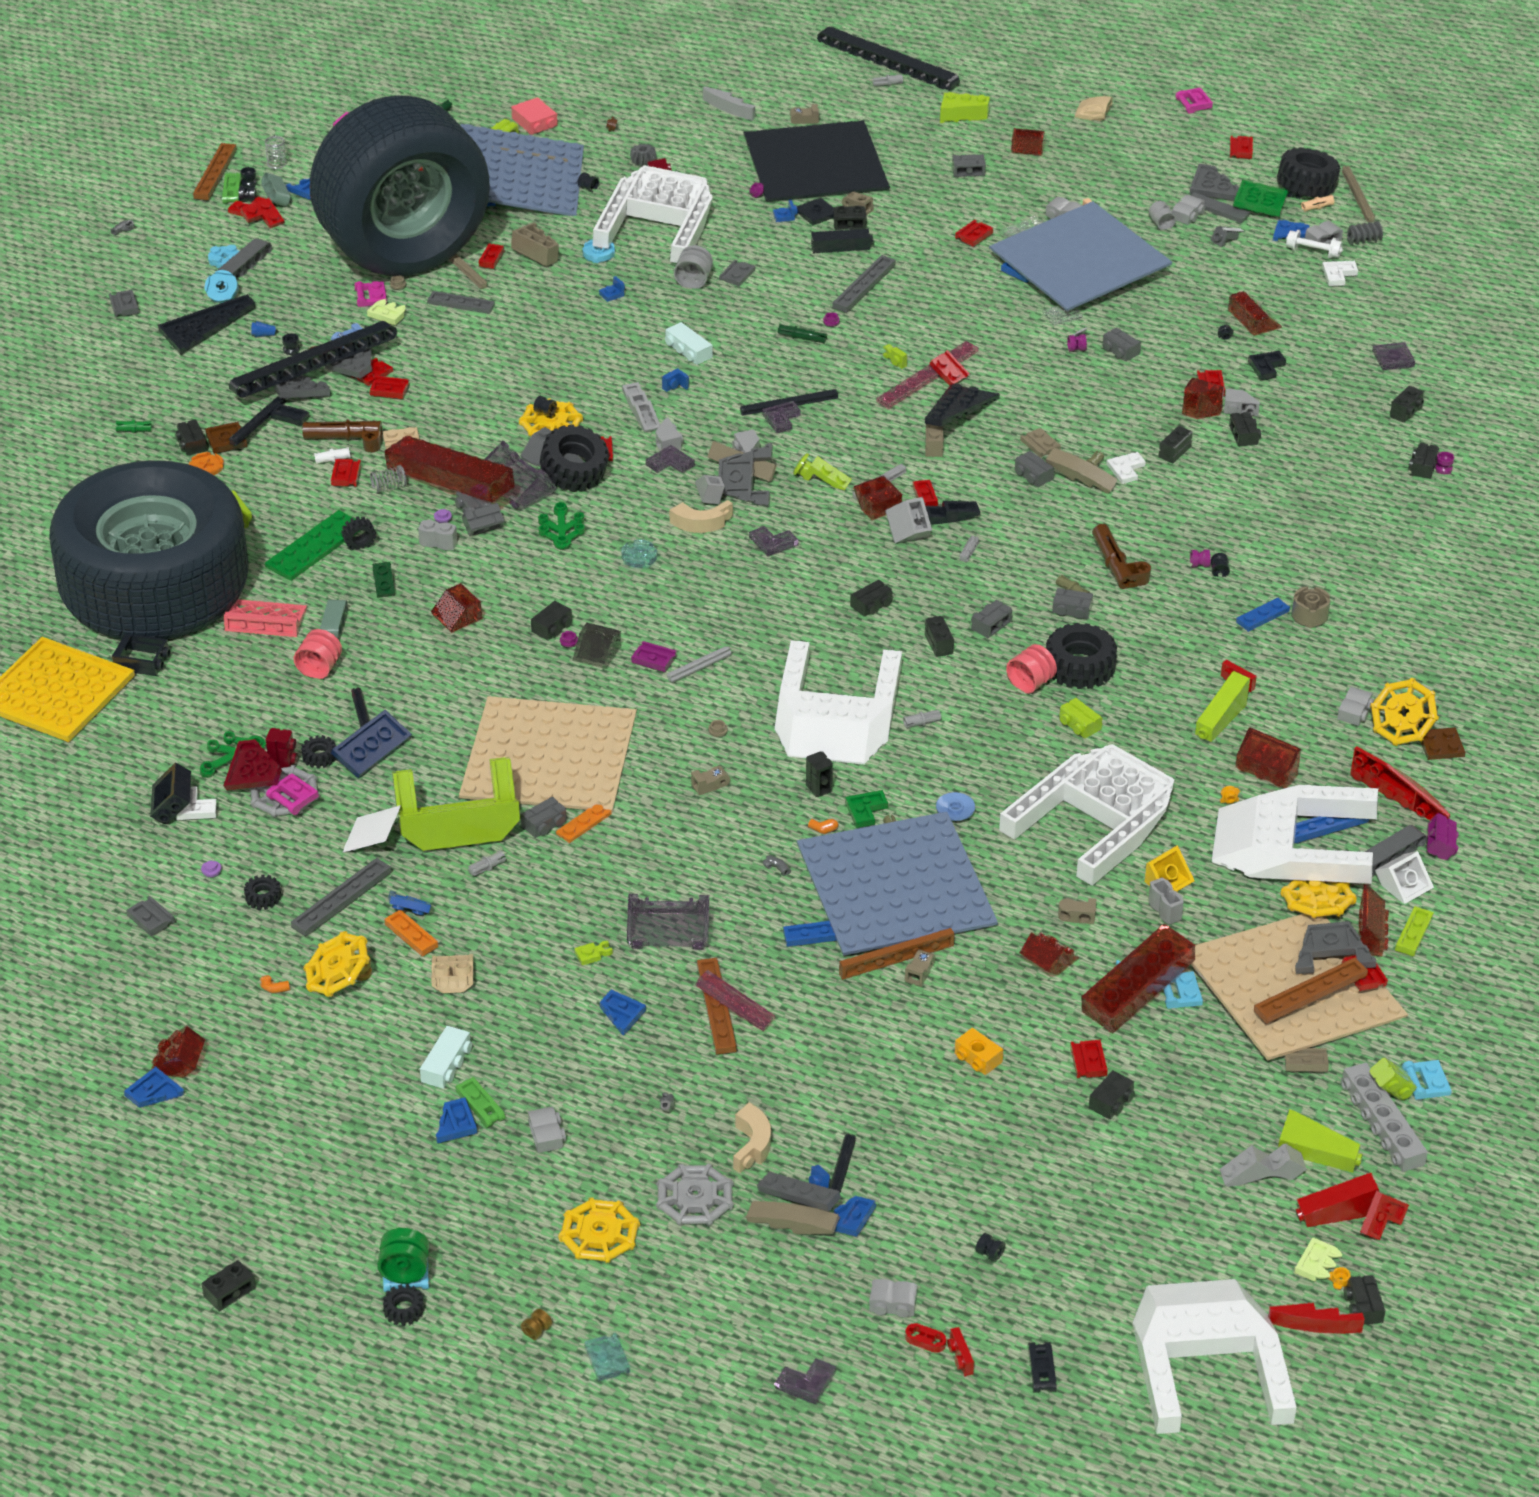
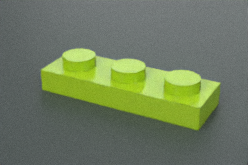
M1414 906L1396 943L1395 951L1415 956L1433 919L1434 912Z

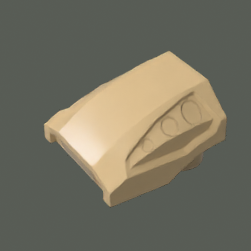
M1100 96L1082 100L1076 111L1075 118L1096 121L1104 120L1109 107L1113 103V98L1111 96Z
M473 954L432 956V987L441 993H460L466 991L473 985Z

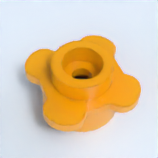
M1234 786L1224 787L1221 790L1222 798L1220 802L1229 804L1238 802L1240 790Z
M1338 1267L1333 1272H1329L1331 1276L1328 1279L1333 1282L1335 1289L1340 1290L1342 1287L1347 1286L1348 1279L1351 1276L1348 1269Z

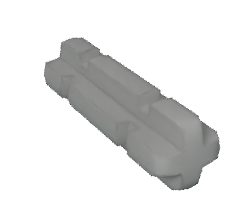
M970 536L959 555L960 561L968 562L979 543L978 537Z

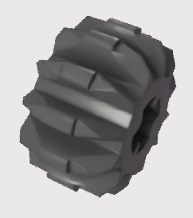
M645 143L634 145L630 152L631 162L635 163V166L639 164L641 167L643 165L648 166L647 162L656 160L655 147Z

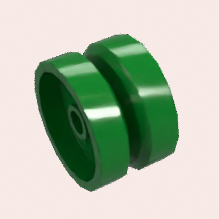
M395 1228L383 1234L380 1241V1253L377 1261L379 1273L387 1280L396 1283L408 1284L417 1282L424 1277L427 1270V1258L430 1248L429 1240L424 1234L411 1228Z

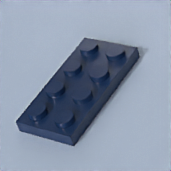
M384 710L334 747L331 754L357 778H360L411 739L412 734L388 711Z

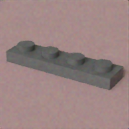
M768 1172L757 1184L758 1190L765 1194L828 1212L841 1198L837 1190L773 1172Z

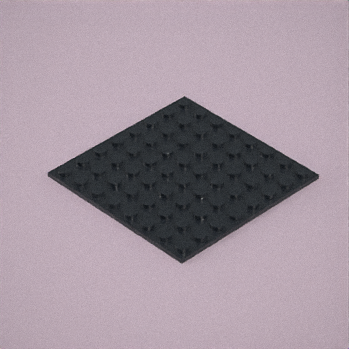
M864 120L743 132L759 183L764 186L763 194L766 202L890 189Z

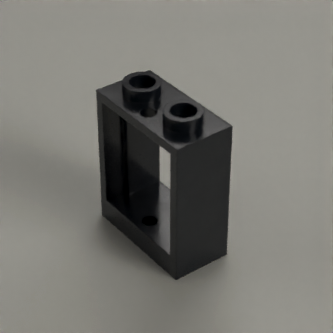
M124 634L112 655L113 663L133 669L134 673L157 676L158 672L163 669L166 658L170 657L171 649L168 647L167 639ZM133 650L156 654L153 661L129 657Z
M175 762L152 785L150 817L163 824H168L190 803L191 771Z

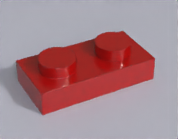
M489 243L478 261L479 266L494 269L505 251L504 246Z
M930 479L913 481V490L916 497H923L925 506H938V499Z
M1227 659L1222 663L1221 676L1225 680L1235 671L1250 678L1249 692L1255 689L1256 675Z
M959 1327L951 1328L947 1345L949 1351L955 1353L956 1367L958 1370L962 1369L964 1376L973 1375L974 1360Z

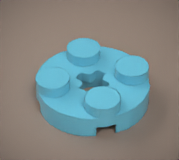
M589 240L584 244L583 256L593 263L604 262L615 256V247L611 242L608 249L593 246V240Z
M235 245L214 246L208 254L209 264L220 268L237 254L239 250L236 249Z
M226 270L216 271L205 282V291L208 297L217 303L234 299L239 288L237 279ZM224 283L225 288L220 290L218 286Z

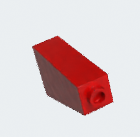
M1370 1172L1298 1198L1299 1208L1295 1210L1299 1221L1304 1220L1307 1227L1364 1218L1367 1216L1376 1191L1379 1192V1188Z

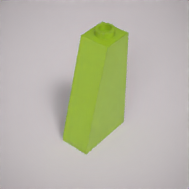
M1235 671L1231 673L1197 720L1195 735L1212 742L1247 706L1250 678Z
M1289 1109L1278 1148L1285 1143L1300 1152L1303 1160L1354 1173L1355 1166L1360 1167L1363 1154L1359 1153L1361 1144Z

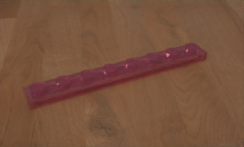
M965 341L949 352L961 364L978 353L979 347ZM928 365L879 396L876 403L891 409L939 378L940 375Z

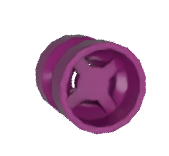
M1085 334L1079 336L1068 335L1067 346L1070 349L1069 352H1074L1075 350L1086 351L1087 340Z
M1446 451L1438 453L1435 470L1443 475L1450 474L1453 470L1452 464L1454 463L1455 456Z
M1204 549L1200 553L1198 550H1191V568H1197L1199 564L1203 567H1210V550Z

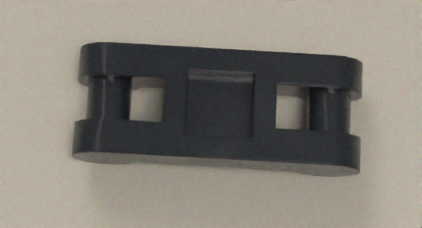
M1028 1342L1033 1393H1040V1390L1056 1392L1057 1385L1051 1342H1044V1344ZM1040 1378H1048V1381H1040Z

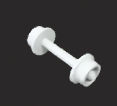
M1300 230L1290 231L1286 237V247L1292 248L1293 251H1296L1298 244L1329 251V259L1339 258L1343 251V242L1336 240V238L1332 239L1331 244L1300 238Z

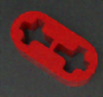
M918 1323L908 1325L905 1330V1339L911 1345L934 1353L942 1352L946 1348V1336L938 1330ZM915 1332L919 1333L916 1336H912ZM936 1339L940 1340V1342H937L936 1344L932 1343L935 1342Z

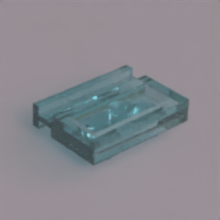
M613 1333V1336L610 1337L602 1336L584 1341L586 1352L598 1382L620 1376V1373L623 1372L630 1373V1366L616 1333Z

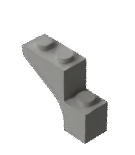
M1285 1143L1269 1155L1251 1145L1220 1168L1224 1184L1227 1187L1239 1186L1270 1176L1293 1180L1307 1170L1302 1154Z

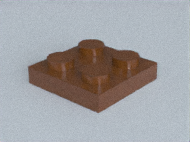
M239 421L205 428V434L213 454L247 447L246 438L237 446L229 444V438L241 428Z
M1456 727L1430 729L1424 736V740L1421 741L1427 760L1465 757L1466 754Z

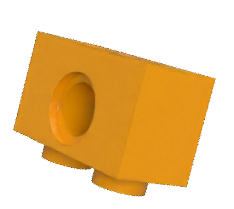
M973 1027L955 1040V1054L957 1058L969 1063L977 1072L980 1071L987 1075L1003 1062V1048Z

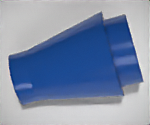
M258 321L252 322L251 336H255V338L275 336V326Z

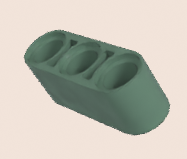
M264 173L261 184L267 197L270 198L273 204L286 207L290 201V194L283 179L274 174Z
M328 599L320 629L332 633L338 640H340L339 635L342 633V624L345 622V612L348 610L347 600Z

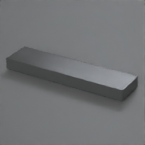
M1195 192L1191 194V196L1205 200V211L1241 224L1250 215V212L1238 209Z
M433 291L427 300L428 304L490 314L495 306V301Z

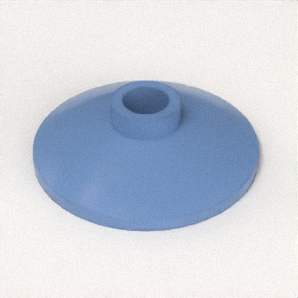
M952 792L942 795L937 800L936 810L938 813L948 812L951 820L959 821L972 816L975 811V803L968 795Z

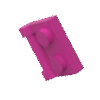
M1201 87L1179 91L1175 94V98L1178 101L1180 100L1188 114L1195 113L1198 110L1213 108V102ZM1188 97L1193 104H1190L1186 98Z
M357 281L354 284L358 296V307L373 306L377 301L386 299L384 281L372 283ZM364 290H368L369 299L364 298Z
M292 773L279 781L277 785L270 787L266 792L268 798L271 800L275 799L288 808V811L293 815H297L301 808L319 797L316 789ZM282 791L295 801L292 803L279 793Z

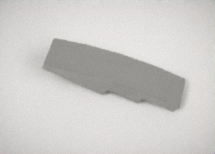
M703 87V100L710 105L732 115L754 120L755 105L744 103V99L732 97L730 92Z
M639 382L622 385L626 401L644 433L657 430L660 423L651 401H648L645 392L641 390Z

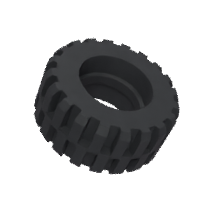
M1292 148L1287 150L1281 157L1277 179L1279 184L1289 192L1292 191L1294 194H1300L1304 197L1321 198L1335 191L1341 168L1338 161L1333 156H1329L1328 153L1320 152L1317 149L1313 150L1312 148Z
M565 425L560 426L559 429L552 430L545 438L540 455V468L542 473H545L544 476L551 480L553 485L560 486V489H569L572 492H575V490H579V492L585 491L586 488L591 489L594 485H598L601 479H603L609 459V450L605 441L601 440V436L598 433H593V430L590 428L585 429L581 425L578 427L574 425H568V427ZM562 454H576L583 457L587 462H571L564 458Z
M1088 623L1067 624L1063 628L1059 627L1047 639L1046 649L1052 654L1057 666V672L1052 679H1057V683L1061 685L1064 683L1069 688L1075 686L1077 689H1083V687L1091 689L1094 685L1097 687L1103 685V681L1106 683L1114 675L1117 644L1114 638L1106 630H1101L1099 626H1091ZM1075 654L1087 655V657L1075 656Z

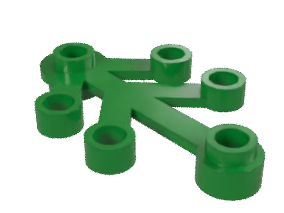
M558 502L554 506V514L558 516V525L550 521L547 514H540L538 516V523L540 524L538 530L539 535L552 540L557 549L566 550L570 547L571 540L585 533V525L582 524L584 522V514L582 512L575 513L574 519L565 524L568 507L564 502ZM574 527V531L566 535V532ZM549 528L557 532L558 535L550 532Z
M231 731L224 733L223 741L226 744H238V741L255 739L262 748L265 749L266 746L264 738L258 735L243 738L235 736ZM215 739L209 740L207 743L209 752H220L227 755L213 762L205 761L200 765V775L204 778L214 776L215 769L232 761L236 747L220 745Z

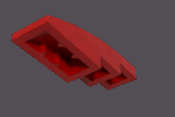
M1314 1303L1270 1306L1268 1317L1273 1325L1315 1333H1362L1364 1325L1363 1313L1340 1315L1338 1308L1316 1310Z

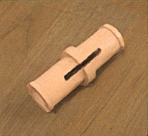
M1332 195L1321 198L1315 197L1313 200L1301 202V208L1304 212L1313 209L1319 210L1322 207L1334 205V197Z

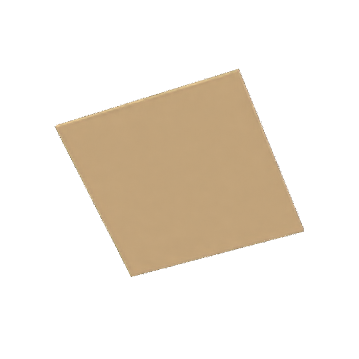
M488 696L459 798L473 800L494 798L489 759L509 757L511 759L515 798L519 801V804L538 805L554 797L565 808L587 810L599 804L603 806V809L613 812L637 709Z
M1301 914L1187 947L1181 951L1267 1060L1388 1024L1408 1016V1013L1385 986L1379 985L1378 988L1359 991L1354 982L1267 1024L1254 1012V1005L1342 964L1344 957L1355 956V954H1350L1346 956H1327L1324 958L1315 957L1313 958L1314 973H1295V965L1299 959L1298 955L1302 949L1308 925L1331 923L1325 916L1313 919L1312 916Z

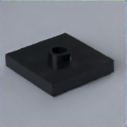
M821 197L796 206L797 213L812 226L833 218V206Z

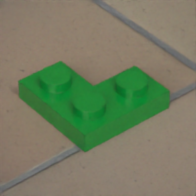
M883 790L845 797V804L856 828L875 825L872 811L888 808V801Z

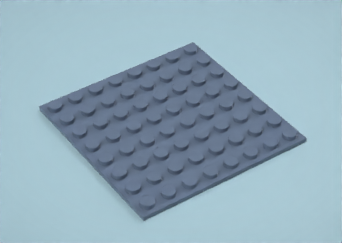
M461 124V127L477 143L486 160L490 181L488 202L576 216L579 195L577 181L581 174L584 145L568 143L562 140H551L545 137L539 138L532 135H522L516 132H505L499 129L493 130L486 127H476L470 124ZM500 147H502V148H508L509 150H508V151L501 150ZM516 150L525 151V152H524L523 154H521V153H517ZM532 153H537L541 155H539V157L532 156ZM546 155L555 156L556 158L554 160L548 159ZM562 158H567L568 162H564Z
M1093 201L989 246L990 250L1066 311L1172 265L1171 260Z
M948 812L797 840V845L843 956L892 946L948 928H952L954 933L998 925L995 914Z

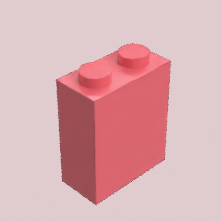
M538 97L511 106L512 119L531 135L557 126V113Z

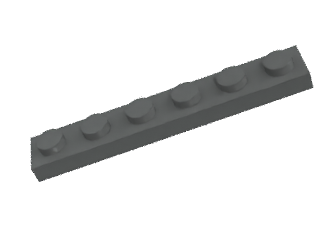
M881 255L833 301L832 308L847 313L896 265V259Z
M378 858L374 859L292 920L291 928L306 937L390 874L391 866Z

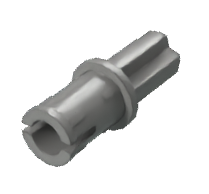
M887 74L886 77L873 78V86L903 84L902 74L890 76Z
M939 710L926 713L921 711L919 714L904 716L903 723L906 728L919 725L925 726L926 723L940 721L941 713Z
M499 850L488 857L483 856L481 860L469 865L468 871L472 876L486 870L490 871L492 867L505 862L506 857L501 858L505 855Z

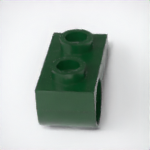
M391 563L372 564L377 598L395 596Z

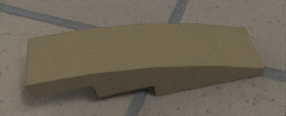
M713 441L707 457L719 462L720 459L738 453L743 454L744 452ZM754 461L753 475L771 482L777 465L768 461Z
M1054 447L1045 460L1072 481L1077 478L1091 488L1095 485L1107 494L1111 492L1118 480L1090 462Z
M752 1201L746 1215L748 1222L769 1223L770 1227L775 1229L791 1228L795 1234H833L840 1218L838 1214L818 1208L773 1201Z

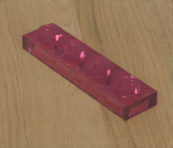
M708 970L695 984L702 991L762 1031L775 1018L774 1014Z

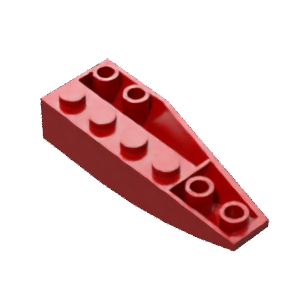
M1356 746L1354 748L1350 776L1355 780L1365 783L1370 788L1378 789L1387 798L1393 799L1403 807L1416 812L1420 817L1431 821L1436 814L1440 813L1446 816L1447 819H1450L1449 812L1440 802L1411 777L1360 747Z

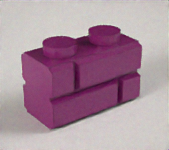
M1440 813L1436 814L1428 823L1427 852L1434 856L1437 855L1438 858L1444 860L1454 856L1458 851V845H1456V839L1459 835V832H1457V822L1447 819L1446 816Z

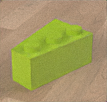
M944 92L940 108V123H945V121L959 122V120L967 119L968 121L988 119L990 97L970 95L968 93Z

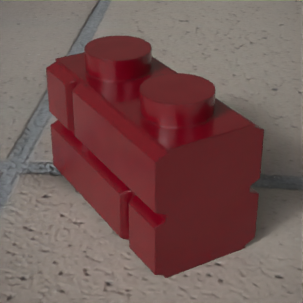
M271 728L266 736L267 753L280 768L291 767V765L297 764L298 753L294 751L296 739L293 738L292 731Z

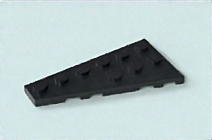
M246 294L159 324L158 331L181 355L254 309L255 302Z
M957 383L950 384L925 417V424L942 427L953 422V418H961L963 413L968 415L981 409L983 404H991V400L997 401L1000 393L979 390L977 387H962L961 384Z

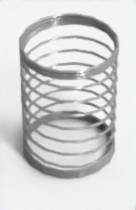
M271 136L265 140V146L271 147L269 150L281 151L280 149H283V147H280L284 144L282 137ZM271 138L283 140L282 144H274L275 146L266 144L267 140H272ZM266 149V155H267V156H268L269 153L284 155V153L282 154V153H280V152H273V151L270 152L269 150ZM269 154V156L281 157V158H273V157H272V159H282V158H284V156L282 157V156H280V155H273V154L270 155V154ZM267 160V165H268L270 168H273V169L282 168V167H272V166H270V165L268 164L269 161Z
M398 465L396 470L398 484L400 480L403 486L404 478V486H406L407 481L404 469L401 465ZM393 467L392 472H393L394 480H395V479H396V476H395V473H394V468H395V467ZM386 469L385 475H386L387 484H388V481H389L388 475H387V470H388V469ZM379 470V475H378V477H379V481H381V482H380V489H379L378 479H377V477H376V472H377V471H375V473H374V472H371V473H370V480H371V484H372V487H373V488H376V487H375V484H374V481H373V476H374V478H375V482H376V486H377V493H380V492H381V484H382V481H381V478H380V472H381V471ZM390 471V472H389V475H390V479H391V489H392L393 479H392L391 471Z

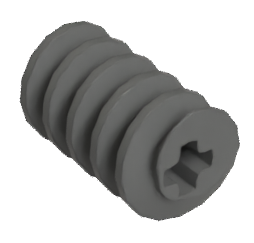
M1378 221L1350 225L1347 231V239L1350 246L1354 242L1358 245L1360 241L1364 244L1366 240L1370 243L1372 239L1374 242H1377L1378 238L1381 241L1383 239V228Z

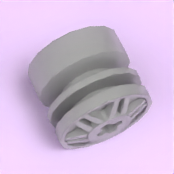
M696 245L683 249L674 268L676 281L683 287L701 288L705 284L713 266L711 254L705 248Z

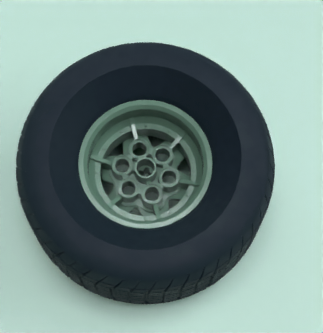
M406 95L378 98L364 103L346 114L323 139L314 157L310 173L311 203L322 227L354 263L371 272L387 276H408L422 273L439 266L454 256L471 239L480 225L487 208L490 191L487 163L481 149L473 138L439 105L426 99Z
M148 460L125 463L97 472L78 483L63 497L51 520L49 540L60 597L66 608L78 621L88 628L109 637L122 639L124 634L171 639L200 630L218 620L235 604L247 580L249 568L243 514L240 505L224 482L213 474L189 464Z

